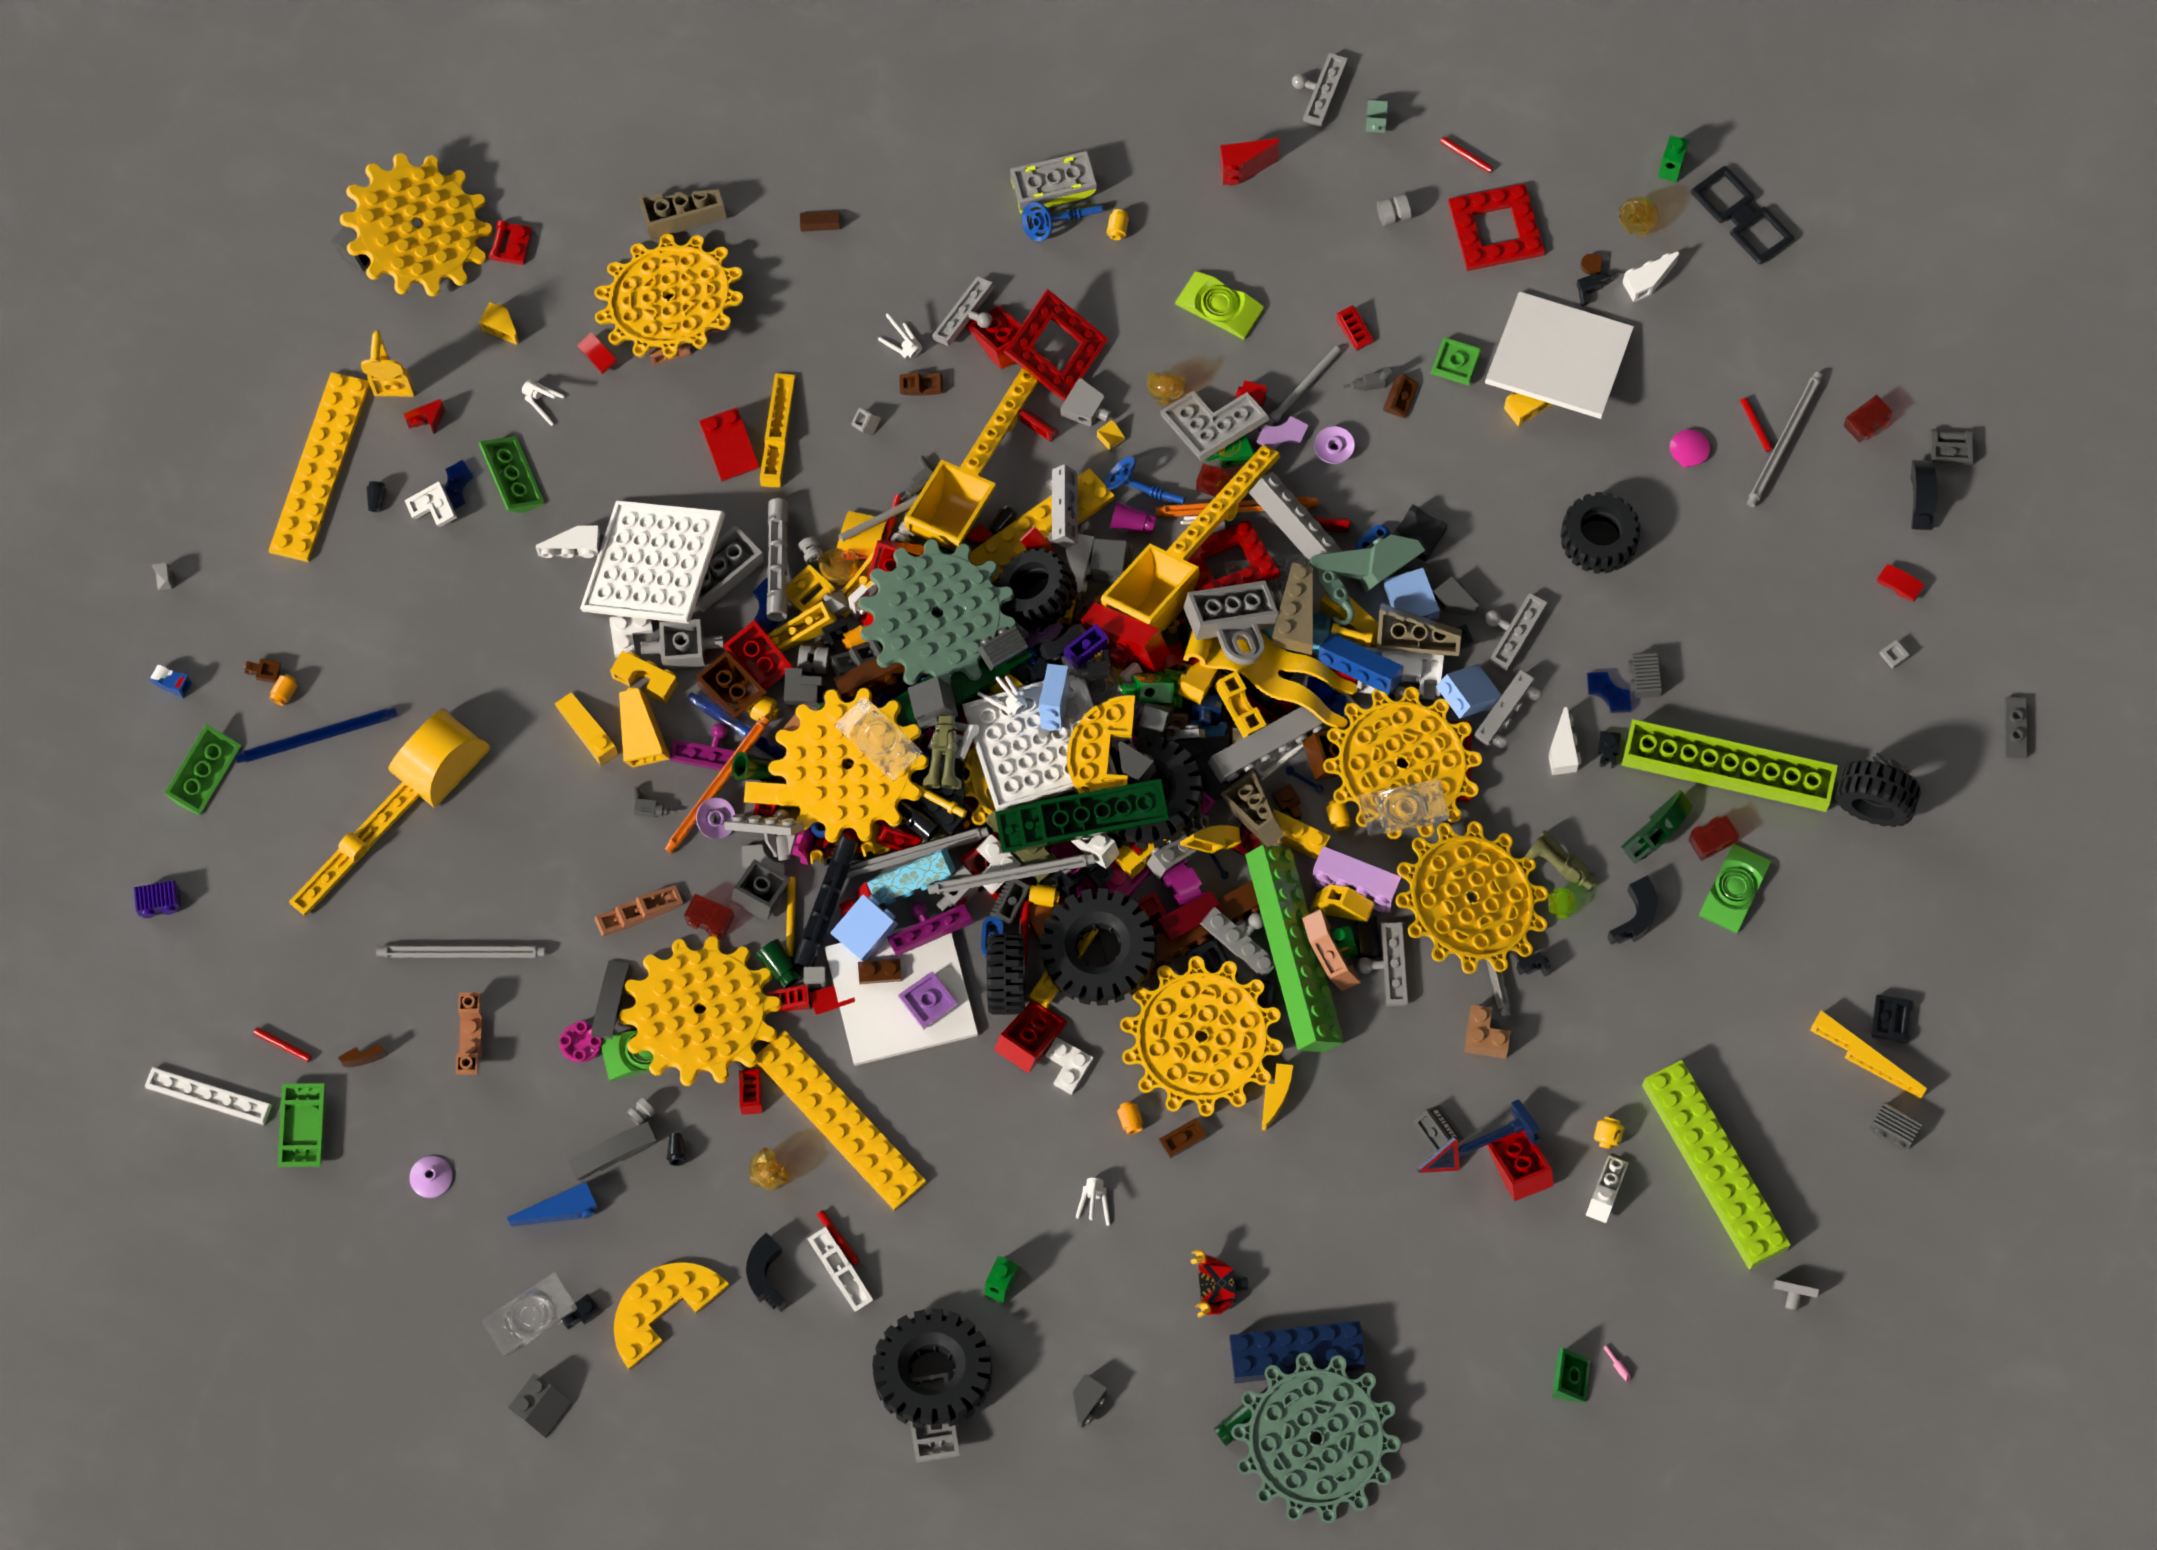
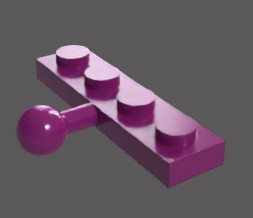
M722 723L712 726L711 734L713 741L711 746L674 739L670 761L721 771L735 752L719 748L721 739L727 735L726 726Z
M915 902L911 906V914L915 918H919L921 922L888 936L887 939L897 957L972 924L973 921L964 904L928 919L926 915L927 906L923 902Z

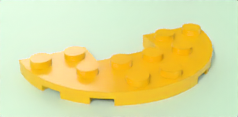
M1134 695L1111 698L1107 702L1094 706L1083 715L1081 721L1074 727L1067 747V767L1071 781L1079 794L1128 785L1127 775L1108 774L1111 737L1132 738L1136 699Z
M692 1263L662 1265L644 1273L633 1282L621 1298L614 1320L616 1347L629 1371L663 1343L662 1339L650 1327L651 1324L682 1298L697 1314L730 1286L729 1283L716 1272Z

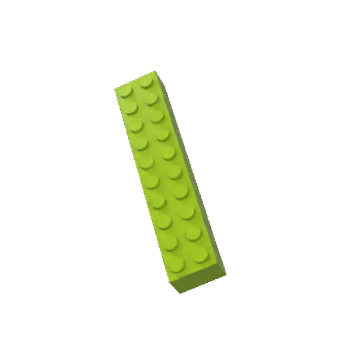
M1632 719L1621 765L1827 812L1830 805L1838 765L1635 719Z
M1683 1060L1646 1077L1642 1087L1749 1271L1787 1252L1790 1247L1788 1239Z

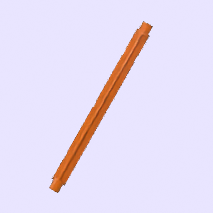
M1295 497L1306 509L1318 506L1317 497ZM1243 500L1238 503V512L1240 513L1264 511L1255 500ZM1209 503L1163 505V507H1155V515L1164 517L1199 515Z
M762 716L759 722L755 723L676 832L668 840L669 843L664 848L667 852L672 854L697 823L696 813L699 806L705 800L717 796L732 775V762L736 754L741 751L748 753L766 730V726L770 722L769 719Z

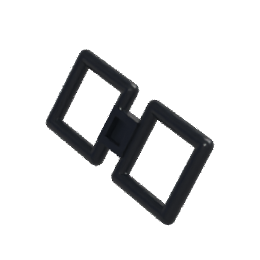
M1722 166L1691 189V194L1719 223H1723L1728 218L1731 219L1736 227L1730 231V235L1758 264H1763L1794 241V236L1766 207H1762L1754 213L1747 206V204L1754 200L1755 196L1727 166ZM1724 175L1745 197L1721 214L1701 192ZM1764 216L1784 238L1760 255L1740 233Z

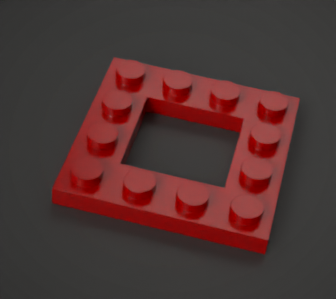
M1525 183L1448 199L1449 209L1467 271L1544 256V248ZM1510 208L1519 239L1482 246L1473 215Z
M1047 289L1043 292L1003 353L1065 402L1078 379L1083 378L1109 338ZM1050 320L1054 321L1080 343L1062 371L1032 348Z
M1249 520L1211 534L1187 560V562L1199 567L1200 574L1194 588L1196 591L1259 581L1269 582L1280 577L1278 568ZM1239 546L1250 567L1214 580L1203 559Z

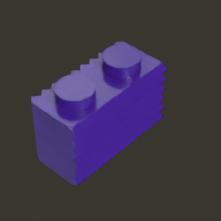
M1095 624L1064 648V657L1074 669H1078L1085 665V662L1088 663V660H1091V658H1095V655L1101 653V650L1107 648L1108 636Z
M174 880L133 888L135 908L139 917L152 918L157 913L170 915L174 914L176 910H181L179 886Z

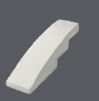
M826 1227L807 1238L854 1312L873 1301L859 1276Z

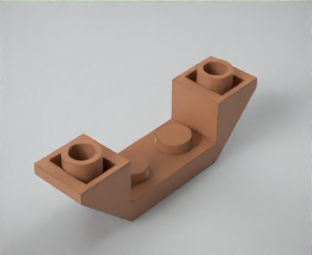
M1322 909L1302 917L1309 943L1329 979L1341 991L1361 983L1352 964L1347 965L1329 932L1331 925Z
M460 992L458 1001V1014L461 1018L459 1053H456V1075H478L482 1057L483 1031L481 993Z

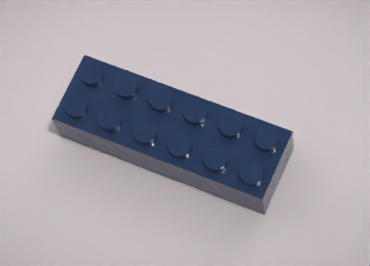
M1360 1321L1233 1334L1229 1337L1234 1383L1267 1380L1264 1372L1270 1365L1277 1366L1284 1374H1292L1296 1370V1358L1301 1353H1308L1312 1357L1313 1364L1317 1369L1327 1368L1331 1358L1337 1355L1344 1357L1346 1360L1345 1371L1365 1369L1366 1362Z

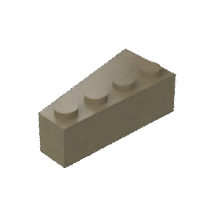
M719 189L693 191L692 194L676 192L675 195L663 196V194H655L654 197L638 195L651 240L659 238L664 234H674L727 219Z
M1292 562L1272 635V646L1312 655L1313 567Z
M1381 603L1377 649L1451 656L1460 655L1462 630Z
M1251 770L1220 794L1229 810L1267 847L1284 836L1266 791L1254 770Z

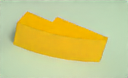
M1226 825L1201 829L1180 841L1181 846L1211 854L1220 849L1229 850L1241 843L1239 827Z
M1276 1063L1275 1084L1266 1083L1262 1130L1268 1129L1283 1107L1291 1085L1293 1065Z

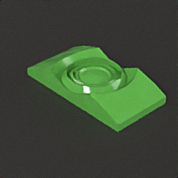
M1733 844L1704 902L1699 917L1737 934L1771 861Z
M637 1030L621 1032L614 1035L613 1039L601 1040V1049L609 1081L650 1071L649 1066L653 1061V1054L646 1050L633 1054L627 1048L628 1042L637 1035Z
M325 1083L282 1084L278 1167H321L326 1113Z

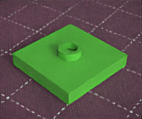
M1443 337L1431 374L1469 386L1482 349Z

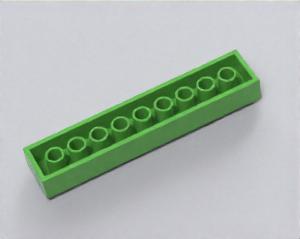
M1261 845L1245 854L1297 1049L1300 1051L1327 1052L1343 1044L1344 1041L1326 979V972L1309 943L1302 917L1308 915L1309 911L1294 862V855L1291 848Z

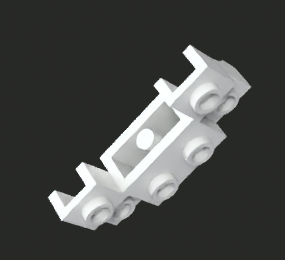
M1364 647L1403 665L1401 682L1419 683V699L1434 701L1439 699L1440 691L1436 686L1441 681L1444 655ZM1358 681L1357 692L1372 694L1375 688Z

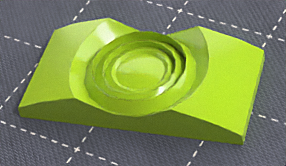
M1196 271L1175 302L1181 308L1245 340L1264 310V306L1246 293L1233 290L1217 278Z

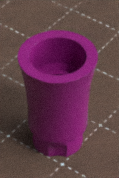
M1117 501L1110 528L1152 534L1157 516Z

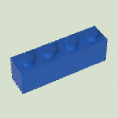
M1331 633L1319 646L1318 661L1388 695L1402 681L1403 665L1339 635Z

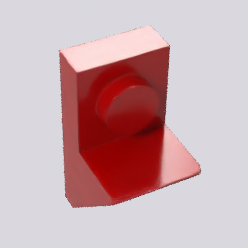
M441 399L403 413L409 429L420 427L425 422H428L434 434L445 409Z

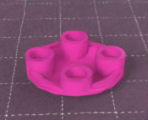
M1687 429L1674 435L1670 442V451L1672 457L1682 467L1689 468L1690 466L1700 465L1708 458L1710 444L1702 433Z
M578 1021L563 1031L559 1038L561 1052L567 1059L572 1062L583 1063L595 1058L599 1053L602 1041L601 1038L591 1036L592 1025L584 1021Z

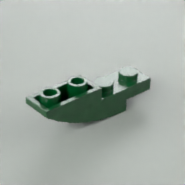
M1679 790L1649 817L1651 820L1627 840L1621 848L1632 862L1637 863L1650 850L1655 852L1678 829L1693 805L1684 793Z

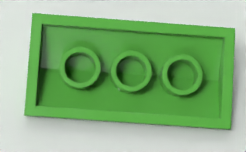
M516 436L479 442L507 511L525 513L544 505L545 502Z
M205 724L163 794L179 806L200 815L240 749L241 744Z

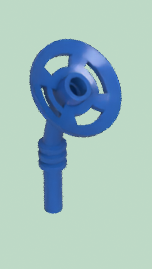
M1032 202L1026 205L1023 210L1022 226L1030 239L1040 242L1050 236L1053 222L1066 219L1071 221L1072 218L1076 220V217L1080 219L1082 216L1102 213V206L1097 205L1081 209L1076 207V210L1072 208L1071 211L1067 209L1066 212L1050 214L1045 205L1040 202ZM1034 207H1040V208H1041V209H1037V210H1034V211L1032 210ZM1029 216L1032 217V224L1034 226L1032 229L1029 225ZM1046 232L1043 236L1037 235V233Z
M1132 456L1119 461L1105 479L1106 488L1109 490L1122 484H1127L1149 494L1150 497L1154 496L1156 499L1158 497L1159 500L1163 498L1179 504L1185 503L1186 497L1164 491V488L1160 489V487L1154 485L1151 487L1133 479L1131 474L1135 468L1136 460Z

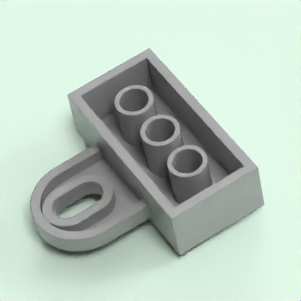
M736 525L722 537L717 538L696 606L702 613L764 563L762 551Z
M1266 581L1188 592L1184 604V610L1196 640L1218 637L1226 657L1242 665L1252 664L1260 659L1264 650V641L1259 630L1274 628L1278 616V611ZM1237 640H1244L1250 652H1242Z

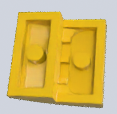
M848 511L841 533L875 516ZM887 520L844 542L839 537L837 550L869 557L875 550L877 541H882Z

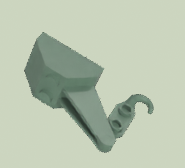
M1392 534L1384 538L1382 535L1367 546L1366 549L1316 554L1309 559L1308 566L1313 567V571L1318 572V582L1330 599L1344 608L1347 613L1346 619L1340 620L1337 617H1333V620L1337 624L1347 625L1353 621L1354 609L1350 603L1348 591L1338 576L1359 579V584L1366 593L1423 553L1425 549L1415 539Z

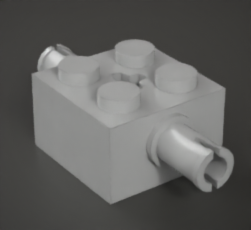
M700 619L691 620L690 624L659 622V641L640 643L642 655L660 653L664 670L705 666L704 651L706 649L724 648L723 635L704 637Z

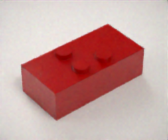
M1096 602L1081 619L1086 631L1097 624L1108 636V646L1104 650H1110L1111 647L1116 649L1117 644L1125 647L1124 654L1130 657V663L1136 662L1141 666L1157 671L1170 654L1159 628Z

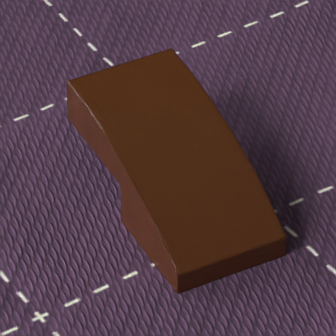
M919 372L899 375L901 395L943 394V378L940 372L920 375Z
M380 1043L362 1053L355 1047L338 1058L343 1067H355L373 1063L387 1055Z

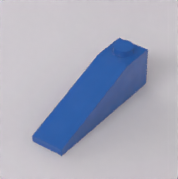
M587 1182L508 1216L507 1219L511 1227L575 1220L582 1217L586 1219L592 1217L598 1211V1207Z

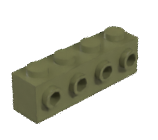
M995 810L986 817V823L999 837ZM1046 846L1011 852L1022 866L1058 860L1052 852L1050 854L1044 848ZM1055 872L1031 877L1037 884H1041Z

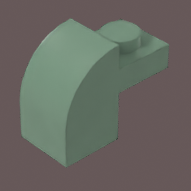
M1368 99L1365 132L1385 133L1388 100Z

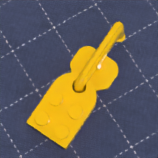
M375 330L372 335L371 359L361 362L362 371L367 374V379L374 396L414 397L415 389L408 370L402 367L400 362L390 360L380 331Z

